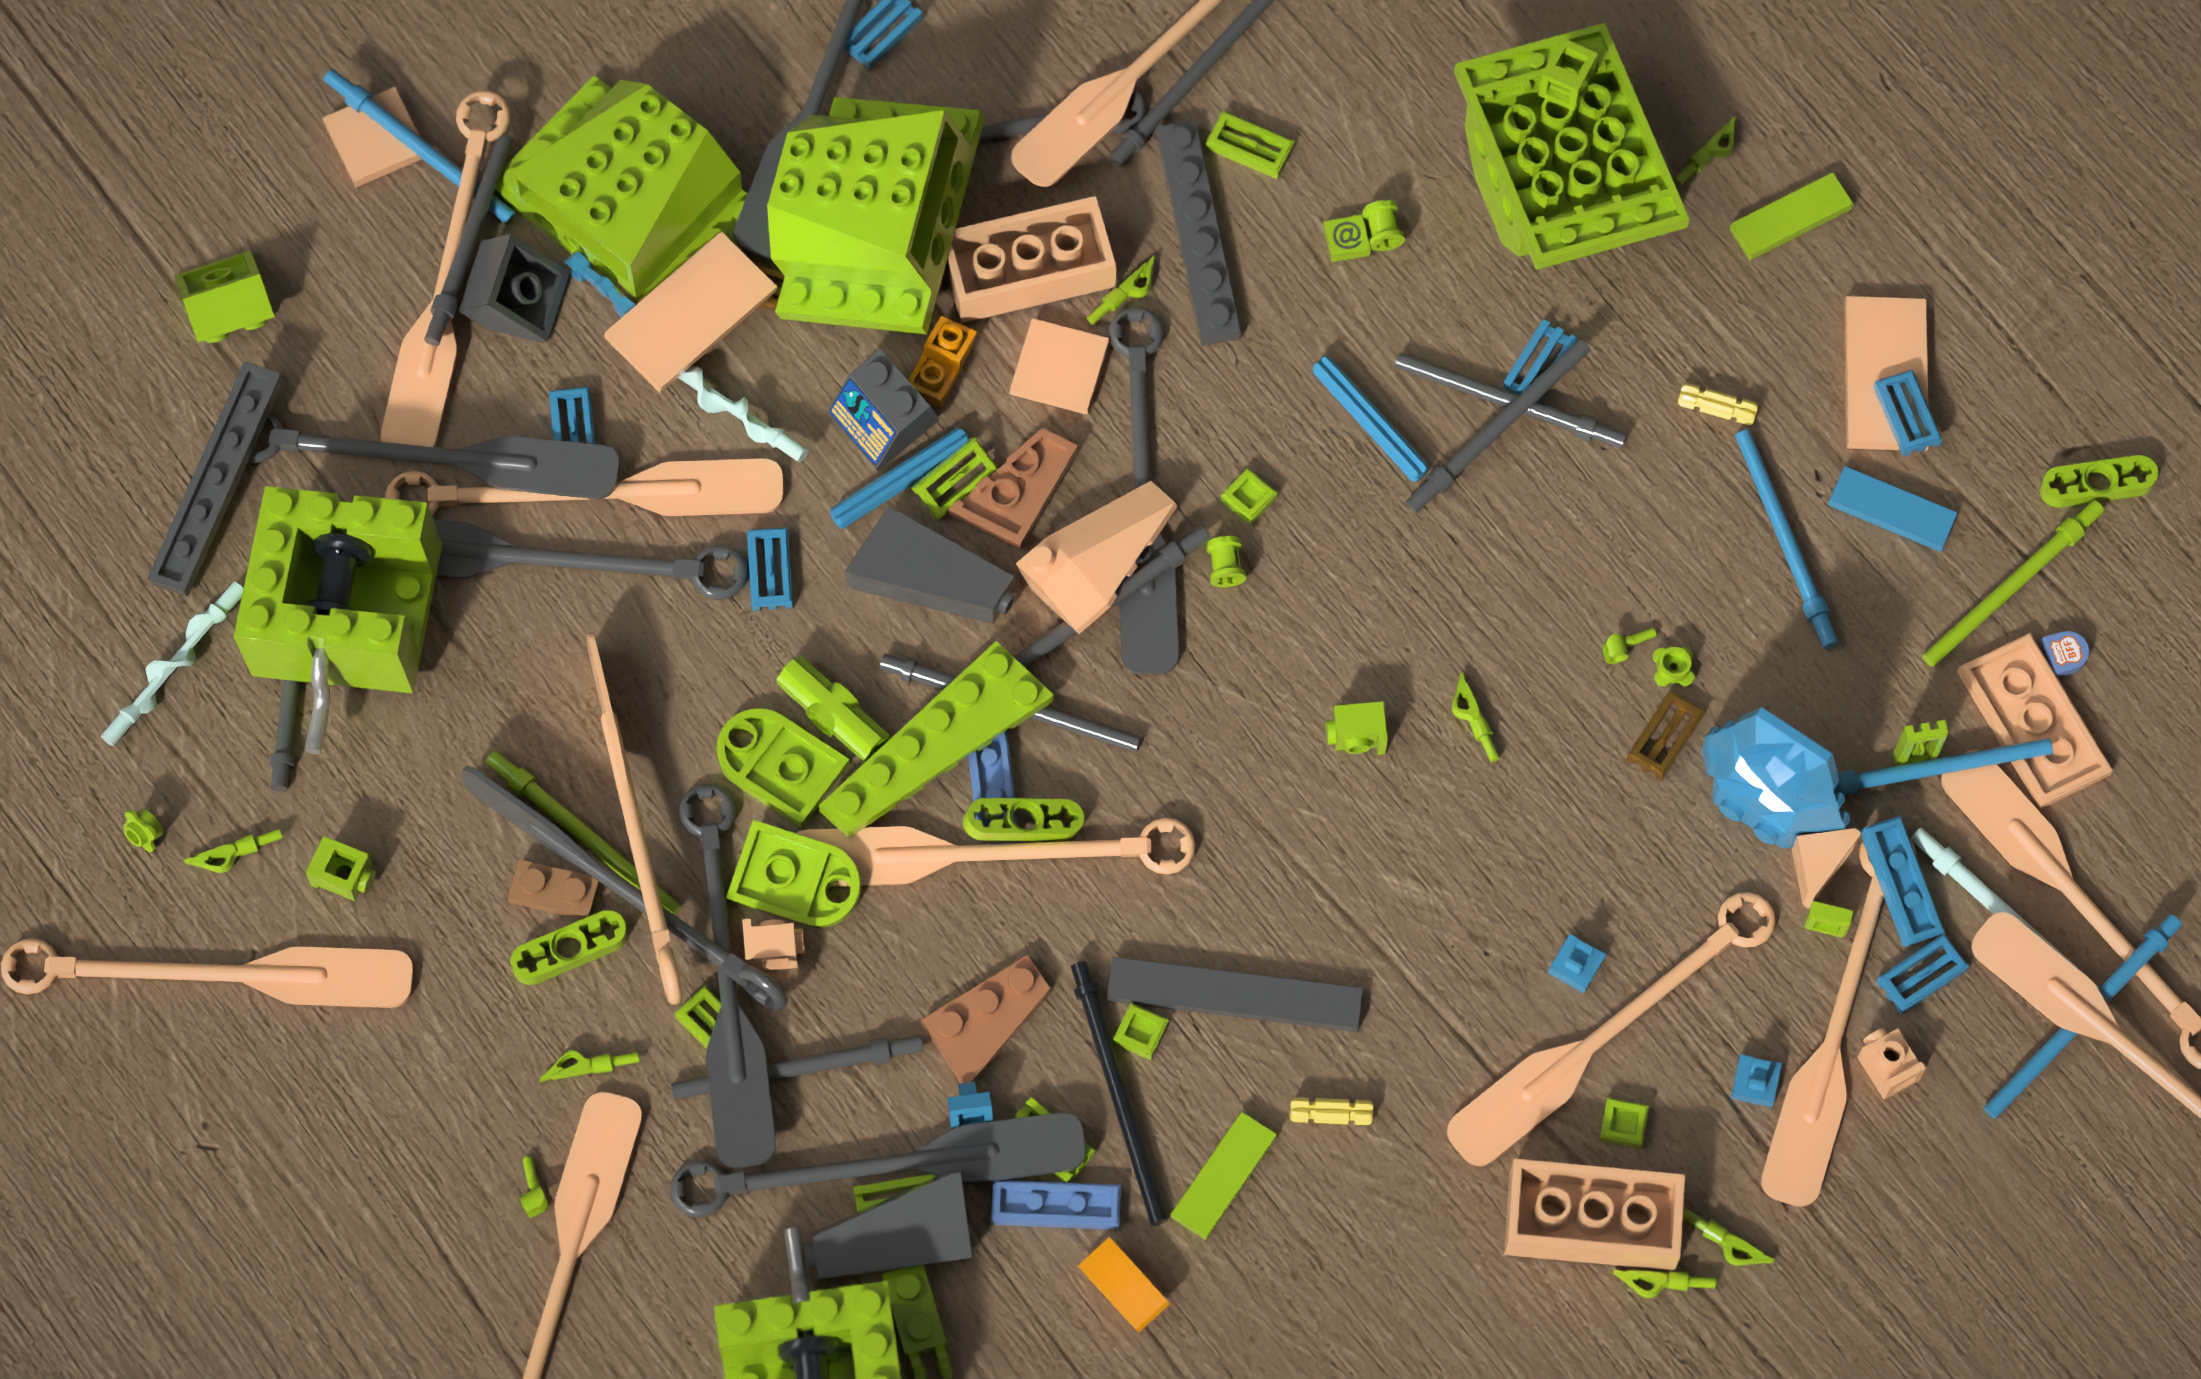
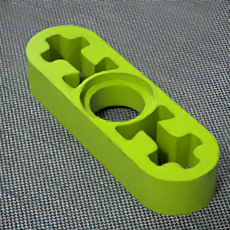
M2144 455L2051 468L2044 475L2039 489L2040 496L2046 504L2055 508L2090 504L2093 500L2104 502L2143 496L2152 490L2158 478V468L2152 459ZM2133 469H2138V472L2142 475L2147 474L2143 483H2139L2137 477H2129ZM2092 473H2102L2109 479L2110 487L2105 490L2094 489L2088 482V476ZM2077 476H2079V477H2080V479H2079V484H2078V485H2074V483H2075V481H2076V479H2077ZM2119 478H2124L2120 485L2121 487H2119ZM2055 480H2059L2061 486H2068L2064 494H2060L2057 488H2051Z
M980 798L971 803L963 816V827L967 834L976 840L1068 841L1075 837L1084 823L1082 808L1076 802L1069 799ZM1019 810L1028 812L1033 817L1034 827L1030 829L1020 828L1014 822L1013 813ZM1003 811L1005 812L1003 820H995L1000 817ZM979 812H984L986 819L994 820H991L987 827H983L982 821L975 818ZM1060 812L1064 813L1065 819L1072 820L1067 828L1063 827L1062 821L1054 820ZM1044 820H1049L1046 826L1043 828L1042 826Z
M605 910L518 946L512 953L510 960L515 978L525 985H536L619 950L624 946L628 937L625 920L619 913ZM608 923L611 928L619 927L614 930L615 937L608 940L605 935L593 938L595 947L589 949L584 931L589 930L590 938L602 933L601 926ZM563 939H577L581 943L580 952L571 958L561 956L557 952V947ZM550 946L551 955L556 964L550 966L548 958H545L536 963L537 970L530 973L527 967L520 969V967L524 966L523 958L531 955L534 961L546 957L543 948Z

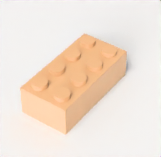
M1096 196L956 228L945 266L961 323L1116 287V263Z
M1514 1159L1509 1174L1504 1255L1675 1271L1681 1253L1685 1175Z

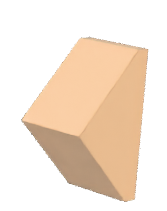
M1852 828L1796 837L1792 847V854L1802 904L1809 909L1812 901L1818 899L1855 849L1862 834L1859 830Z

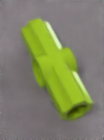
M802 656L792 659L777 677V685L806 710L808 718L821 732L829 737L834 735L864 763L890 740V735L860 709L859 702L848 689L838 682L832 684Z

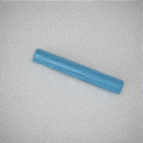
M1324 356L1318 360L1313 366L1314 375L1411 481L1416 482L1424 477L1428 472L1429 464L1330 356Z
M955 428L830 509L831 519L838 528L844 529L922 479L967 442L969 437L963 429Z

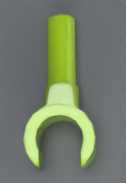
M1652 627L1625 637L1623 634L1611 635L1602 648L1605 662L1607 664H1616L1627 660L1629 657L1627 647H1632L1656 637V630Z
M528 1156L523 1158V1165L530 1191L520 1195L519 1199L528 1217L533 1218L546 1211L548 1203L537 1180L533 1157Z

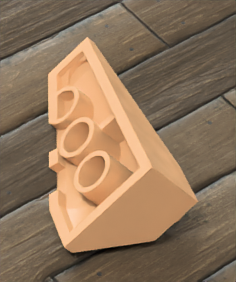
M1149 481L1049 535L1020 559L1016 565L1031 590L1080 634L1111 607L1117 598L1115 591L1125 576H1132L1137 568L1135 561L1145 546L1154 543L1176 510L1177 505L1158 486Z

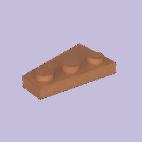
M1041 428L1007 458V462L991 476L984 477L976 484V489L962 501L958 500L949 508V515L1021 550L1076 456L1078 445Z
M1026 955L921 1019V1025L960 1083L976 1082V1078L1000 1054L1002 1047L1013 1034L1022 1028L1049 996L1050 987L1030 957Z

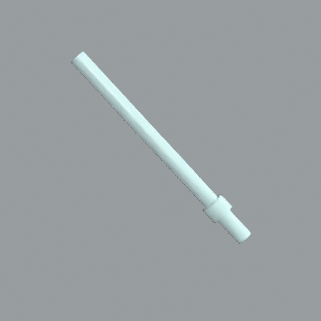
M1922 827L1913 834L1910 839L1934 860L1932 865L1944 876L1949 874L1992 914L2005 912L2015 916L2073 964L1960 862L1961 857L1949 846L1945 849Z

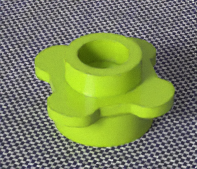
M1669 647L1667 649L1658 648L1655 650L1652 659L1657 666L1654 681L1658 686L1666 687L1668 684L1680 683L1682 686L1687 687L1693 683L1695 675L1691 671L1693 653L1690 649L1686 647ZM1675 664L1677 669L1671 670L1670 665Z
M130 809L125 812L127 822L123 825L125 836L134 846H143L147 852L152 853L156 849L154 841L163 833L159 821L145 809H140L137 813Z

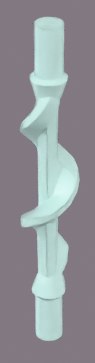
M689 367L678 377L698 391L697 402L701 409L707 413L730 412L744 422L748 436L755 442H768L771 447L779 448L798 462H802L808 455L809 449L785 434L783 429L769 427L748 412L747 398L743 397L733 402L706 384L701 368Z
M233 582L215 604H210L207 611L197 613L190 619L186 630V642L170 661L154 660L147 665L146 674L149 684L131 705L120 710V714L103 732L101 738L105 742L114 746L131 725L139 719L141 714L148 713L156 708V692L177 667L194 666L196 663L194 646L213 624L222 622L230 610L242 598L243 587L240 584Z

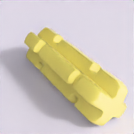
M1684 383L1678 399L1680 406L1694 409V406L1700 407V412L1728 420L1732 416L1737 418L1736 422L1746 425L1753 424L1758 410L1756 402L1746 399L1739 402L1736 401L1737 397L1707 388L1705 392L1700 391V386L1690 383Z
M1294 1097L1290 1104V1118L1293 1122L1308 1123V1119H1314V1123L1348 1124V1121H1354V1125H1369L1373 1120V1103L1370 1100H1355V1103H1349V1099L1315 1098V1102H1310L1309 1098Z

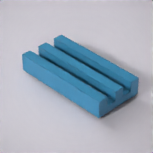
M882 0L851 29L844 49L870 70L923 19V12L919 8L914 9L909 0ZM896 6V8H894L874 29H872L856 46H854L872 27H874L893 7ZM903 14L907 15L868 55L863 53L877 39H880L888 31V28Z
M1543 319L1505 378L1503 388L1520 395L1533 383L1557 343L1562 344L1563 348L1553 363L1578 341V337L1572 334L1570 337L1565 335L1563 329L1558 326L1554 329L1550 326V322ZM1544 336L1549 337L1550 339L1521 385L1515 383ZM1544 395L1537 402H1541Z
M1913 370L1875 381L1874 391L1903 457L1911 455V452L1915 450L1921 452L1926 450L1928 446L1932 445L1934 448L1941 445L1942 437ZM1905 382L1928 436L1922 437L1900 383ZM1888 387L1891 388L1893 396L1896 400V403L1899 407V410L1902 414V417L1905 421V424L1908 428V431L1913 441H1909V438L1906 434V431L1903 427V424L1900 420V417L1888 392Z
M589 387L549 391L554 440L563 441L559 400L566 399L570 442L579 443L575 398L582 397L586 442L588 444H595Z
M788 527L747 530L752 611H760V607H768V610L777 609V606H785V609L793 608ZM772 538H780L784 595L776 596ZM757 539H764L767 596L764 597L759 596Z
M1943 934L1878 977L1875 983L1880 989L1883 988L1885 990L1888 1000L1890 1002L1893 1001L1897 1006L1896 1010L1898 1013L1903 1015L1967 972L1970 966L1947 936ZM1941 948L1946 951L1945 955L1897 987L1893 985V980ZM1953 961L1956 966L1908 998H1903L1902 994Z

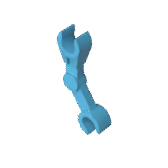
M575 252L564 262L572 268L570 274L576 280L582 282L586 279L604 297H608L614 304L613 307L620 318L636 306L627 297L621 296L607 277H602L596 273L589 261L579 252Z

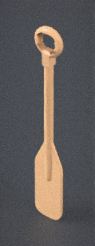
M1200 0L1128 68L1088 81L1077 87L1015 145L1011 155L1013 166L1037 186L1047 187L1059 181L1121 122L1137 80L1223 0Z
M477 91L469 94L461 101L457 109L456 123L460 132L468 138L465 164L433 300L404 337L401 344L381 429L382 442L435 447L437 444L457 358V344L452 321L449 320L447 322L439 346H432L426 343L424 338L433 316L430 309L437 294H441L469 216L487 142L500 138L507 131L511 122V110L507 101L492 91ZM480 101L481 104L494 106L497 103L503 109L497 112L495 122L497 127L494 130L487 132L486 129L475 127L470 130L465 126L464 123L470 121V114L472 112L470 106L473 103Z
M764 458L671 461L661 463L617 482L614 492L604 499H620L665 516L768 513L776 510L782 503L783 474L778 463ZM420 471L404 472L393 478L385 494L387 499L399 500L400 492L397 490L399 486L405 482L408 486L421 485L424 482L430 486L428 488V503L432 516L439 507H457L459 504L593 500L501 490L495 487L458 488L457 485L439 486L433 477Z
M593 632L587 633V646L602 709L601 723L649 921L656 958L659 963L667 1000L672 1005H678L682 1001V988L672 942L664 916L618 719L612 711Z
M1969 750V751H1967V752H1965V753L1975 752V751H1980V750ZM1997 764L1942 774L1941 785L1945 792L2010 865L2062 891L2123 961L2136 950L2073 880L2055 828ZM2147 962L2136 975L2171 1013L2170 1017L2182 1029L2179 1040L2181 1052L2187 1062L2201 1070V1053L2198 1052L2195 1046L2189 1047L2188 1040L2189 1036L2193 1037L2201 1031V1016L2186 1001L2183 1002Z
M1166 817L1149 823L1145 826L1139 837L1121 838L1120 840L955 845L906 826L865 827L849 839L838 828L809 829L796 833L833 845L844 851L853 860L859 871L861 886L906 885L914 883L951 864L963 861L1103 856L1140 857L1147 868L1156 873L1169 875L1180 872L1189 865L1194 857L1196 846L1193 833L1187 825L1177 819ZM1175 827L1185 836L1180 839V851L1186 855L1177 864H1175L1173 859H1161L1158 865L1148 856L1151 854V839L1147 837L1156 828H1158L1160 833H1172ZM835 881L829 887L850 886L844 881Z
M1910 839L1911 844H1912V847H1913L1914 852H1915V855H1916L1917 852H1916L1914 843H1913V841ZM1863 841L1859 849V859L1863 869L1872 879L1823 1044L1792 1077L1788 1085L1761 1176L1763 1191L1769 1197L1793 1206H1808L1818 1197L1847 1099L1840 1045L1884 899Z
M1751 892L1736 893L1728 897L1719 909V930L1711 935L1704 944L1584 1040L1536 1052L1528 1056L1453 1116L1447 1127V1137L1450 1143L1472 1165L1486 1166L1496 1160L1572 1097L1594 1052L1731 944L1747 948L1756 947L1766 942L1772 935L1776 924L1774 910L1769 902L1760 895ZM1746 901L1754 903L1753 908L1761 917H1767V927L1760 926L1751 933L1752 938L1740 937L1738 929L1732 923L1726 922V912L1733 914L1736 909L1742 907V902Z
M1999 912L1992 915L1975 934L1971 946L1974 956L1983 965L2057 1026L2110 1043L2201 1119V1097L2121 1031L2098 987L2090 978L2015 916Z
M29 938L16 942L5 952L1 962V973L7 986L18 993L27 995L40 993L49 988L56 978L77 979V976L242 982L284 1003L292 1005L394 1008L403 1005L410 998L413 964L408 955L398 950L290 947L244 965L77 960L76 957H58L54 948L45 941ZM22 950H25L26 954H39L41 950L49 954L50 957L45 959L44 972L46 976L44 979L37 983L34 979H21L19 983L14 981L11 975L16 973L15 966L17 960L14 958L16 954Z
M599 1092L588 1098L584 1105L555 1198V1214L561 1255L523 1379L541 1378L576 1261L613 1217L642 1122L640 1106L630 1098L607 1092Z

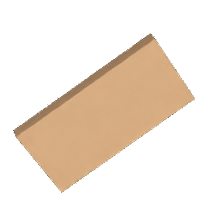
M720 232L605 332L604 338L661 393L776 292L777 286L723 232Z
M1846 296L1844 301L1847 448L1900 450L1873 386L1875 381L1913 370L1928 405L1926 299ZM1905 382L1900 383L1922 437L1928 436ZM1888 387V392L1891 396V399L1894 403V406L1897 410V413L1900 417V420L1903 424L1909 441H1913L1908 431V428L1905 424V421L1902 417V414L1899 410V407L1896 403V400L1893 396L1891 388Z
M2031 633L1959 666L1957 670L1958 675L2001 747L2050 738L2053 754L2011 762L2039 810L2112 774V767Z

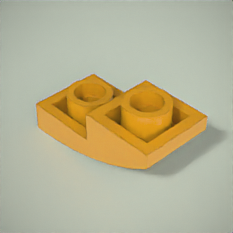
M943 316L939 318L923 346V355L908 378V381L925 401L941 409L977 336V331Z
M1110 1237L1078 1265L1081 1271L1138 1333L1170 1305L1166 1298Z

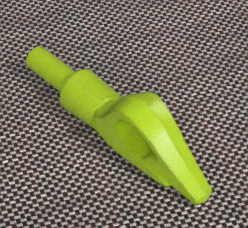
M1735 116L1703 148H1700L1687 160L1688 165L1674 178V182L1677 185L1681 186L1695 171L1701 172L1712 158H1726L1733 152ZM1729 138L1727 148L1719 146L1721 140Z
M1154 256L1132 273L1119 287H1116L1102 298L1103 303L1087 316L1089 323L1094 325L1109 310L1114 312L1128 297L1143 298L1149 293L1155 264ZM1147 277L1143 288L1135 287L1139 280H1144Z
M1462 672L1459 675L1456 692L1453 697L1452 711L1457 718L1470 722L1476 741L1482 743L1490 762L1494 763L1500 757L1491 740L1493 732L1485 717H1483ZM1460 695L1462 699L1467 700L1468 709H1460L1458 707Z
M280 829L257 837L250 834L236 840L234 843L225 844L197 854L196 857L184 859L185 864L205 868L213 872L226 873L231 870L237 857L258 852V847L280 840L283 836ZM226 859L223 865H210L212 860Z
M570 1050L558 1059L539 1079V1082L543 1083L551 1079L560 1080L590 1073L612 1072L613 1067L640 1062L638 1052L611 1057L610 1053L586 1058L581 1052ZM575 1058L577 1061L576 1064L568 1068L560 1067L568 1059Z
M1686 1208L1683 1211L1682 1219L1704 1231L1702 1236L1723 1246L1724 1257L1730 1264L1743 1266L1774 1263L1775 1259L1764 1255L1762 1251L1728 1232L1726 1228L1711 1219L1708 1222ZM1733 1250L1747 1253L1749 1259L1735 1258L1732 1255Z
M1613 1269V1274L1645 1298L1656 1297L1664 1288L1687 1291L1688 1287L1713 1289L1716 1287V1278L1688 1276V1272L1664 1273L1627 1270L1625 1272ZM1641 1280L1652 1284L1653 1287L1650 1291H1646L1635 1283Z

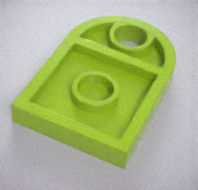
M755 708L736 714L723 726L717 739L718 762L726 778L801 829L850 765V760L783 715L769 709ZM739 730L748 731L753 736L752 742L743 748L735 747L730 742L731 736Z
M753 820L726 899L804 926L826 928L842 922L853 912L861 894V878L853 860L838 847ZM835 881H844L850 886V895L842 903L831 902L827 897L828 887Z

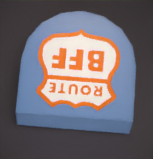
M2059 632L2042 637L2040 642L2046 659L2057 678L2080 671L2089 656V647L2086 640L2075 632Z

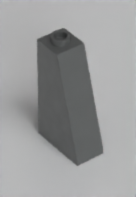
M890 506L887 507L845 570L846 584L853 590L994 624L1000 613L1006 615L1010 611L1017 597V593L1014 592L1013 575Z
M950 1170L813 1232V1243L805 1244L808 1270L817 1269L818 1279L972 1258L960 1170Z

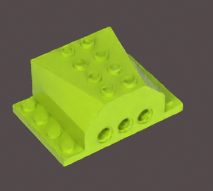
M1605 23L1455 64L1454 73L1467 102L1465 131L1476 183L1502 245L1518 257L1530 254L1536 270L1688 228L1689 216ZM1561 38L1571 42L1583 43L1592 51L1598 53L1595 72L1585 88L1575 111L1538 96L1541 75Z
M594 75L505 165L494 191V195L571 255L575 252L582 254L596 273L602 277H607L619 293L636 305L720 232H723L742 252L744 251L735 242L733 235L736 222L748 195L742 190L740 171L707 129L650 85L620 80L613 88H610Z
M834 97L829 116L810 115L787 132L767 204L771 260L785 275L775 310L780 319L928 334L985 119L981 110Z

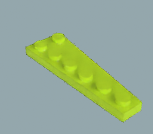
M995 641L819 805V811L849 839L894 809L899 802L909 799L924 788L925 784L943 772L946 774L958 766V762L976 750H982L992 743V739L1010 727L1011 729L1015 728L1054 701V694L1003 646Z

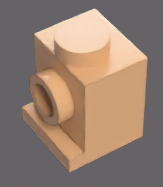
M751 919L742 920L745 959L749 966L758 968L761 971L798 968L797 954L805 953L803 928L794 929V923L785 924V921L778 919L764 921L760 926L752 927Z
M1881 1028L1863 1040L1866 1046L1862 1047L1857 1058L1883 1100L1920 1081L1926 1068L1922 1062L1918 1061L1899 1029L1888 1033L1885 1028ZM1891 1050L1897 1061L1887 1060L1884 1052Z

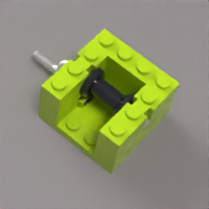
M265 486L233 637L253 677L312 683L314 705L305 746L307 753L321 754L330 710L331 696L329 685L414 693L443 545L426 502L354 495L352 503L342 502L338 493Z
M801 1228L784 1230L792 1295L714 1306L718 1344L725 1379H901L887 1281L809 1292Z

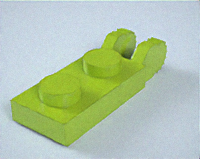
M924 1264L909 1266L882 1274L883 1281H887L890 1306L905 1359L909 1358L914 1378L927 1379L926 1370L921 1363L919 1355L935 1351L939 1374L942 1375L943 1379L952 1378L953 1374L945 1349L947 1342Z

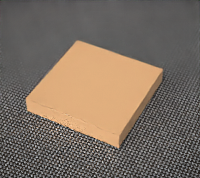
M395 87L372 97L375 102L419 135ZM348 106L322 118L324 126L355 188L422 160L420 156L362 111L357 113Z
M1032 318L1010 387V395L1087 415L1108 350L1109 338Z

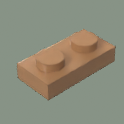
M519 859L508 894V901L512 904L582 920L592 915L601 882L590 875Z

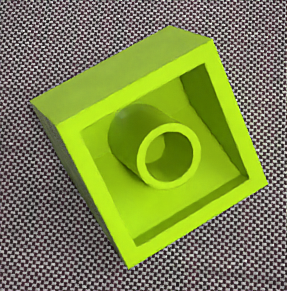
M251 250L174 275L198 343L205 340L207 343L221 341L229 336V332L241 328L245 330L260 328L267 323L268 319L275 317Z

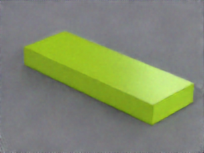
M1832 172L1731 223L1730 231L1751 261L1852 210L1853 202Z
M1241 1112L1171 1213V1218L1204 1240H1207L1276 1140L1277 1134Z

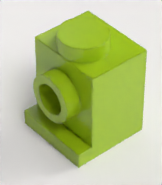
M1561 38L1541 75L1538 96L1575 111L1585 88L1595 72L1598 53L1592 51L1583 43L1571 42Z
M1383 701L1335 705L1333 707L1332 720L1325 721L1327 745H1335V751L1345 750L1349 754L1365 753L1374 747L1377 749V755L1386 753L1388 737Z
M323 836L305 872L312 887L317 889L319 887L352 901L356 900L359 892L368 893L376 874L375 870L371 869L373 864L369 854ZM345 870L351 871L347 880L338 877V875Z

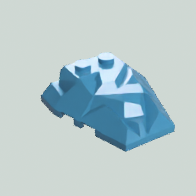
M1762 707L1741 715L1736 723L1729 720L1721 729L1717 726L1710 729L1705 737L1701 752L1706 773L1714 777L1712 789L1713 802L1719 806L1720 812L1728 819L1735 822L1742 821L1753 829L1754 834L1761 841L1770 845L1775 843L1782 849L1792 848L1796 837L1799 835L1847 829L1850 823L1849 813L1840 810V807L1845 802L1844 794L1839 791L1836 795L1834 793V788L1840 779L1831 752Z

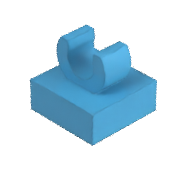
M1570 934L1549 967L1548 973L1585 993L1607 954Z
M1740 1054L1731 1099L1772 1108L1782 1063Z
M975 1081L958 1083L959 1096L947 1097L951 1130L962 1125L993 1121L990 1092L976 1093Z

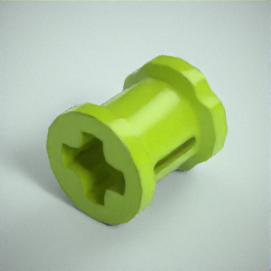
M1393 200L1375 201L1366 205L1365 209L1362 210L1364 219L1369 222L1372 234L1369 243L1374 251L1383 252L1396 249L1406 240L1404 233L1398 227L1395 215L1398 211V206Z
M1220 536L1207 542L1206 550L1211 555L1213 573L1210 575L1211 585L1228 588L1240 585L1246 581V571L1241 569L1239 551L1242 547V541L1239 537Z

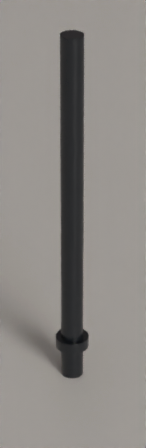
M1080 961L1071 965L1077 986L1074 994L1077 1000H1081L1150 1224L1151 1226L1161 1225L1167 1222V1218L1097 997L1100 989L1098 983H1093L1087 962Z

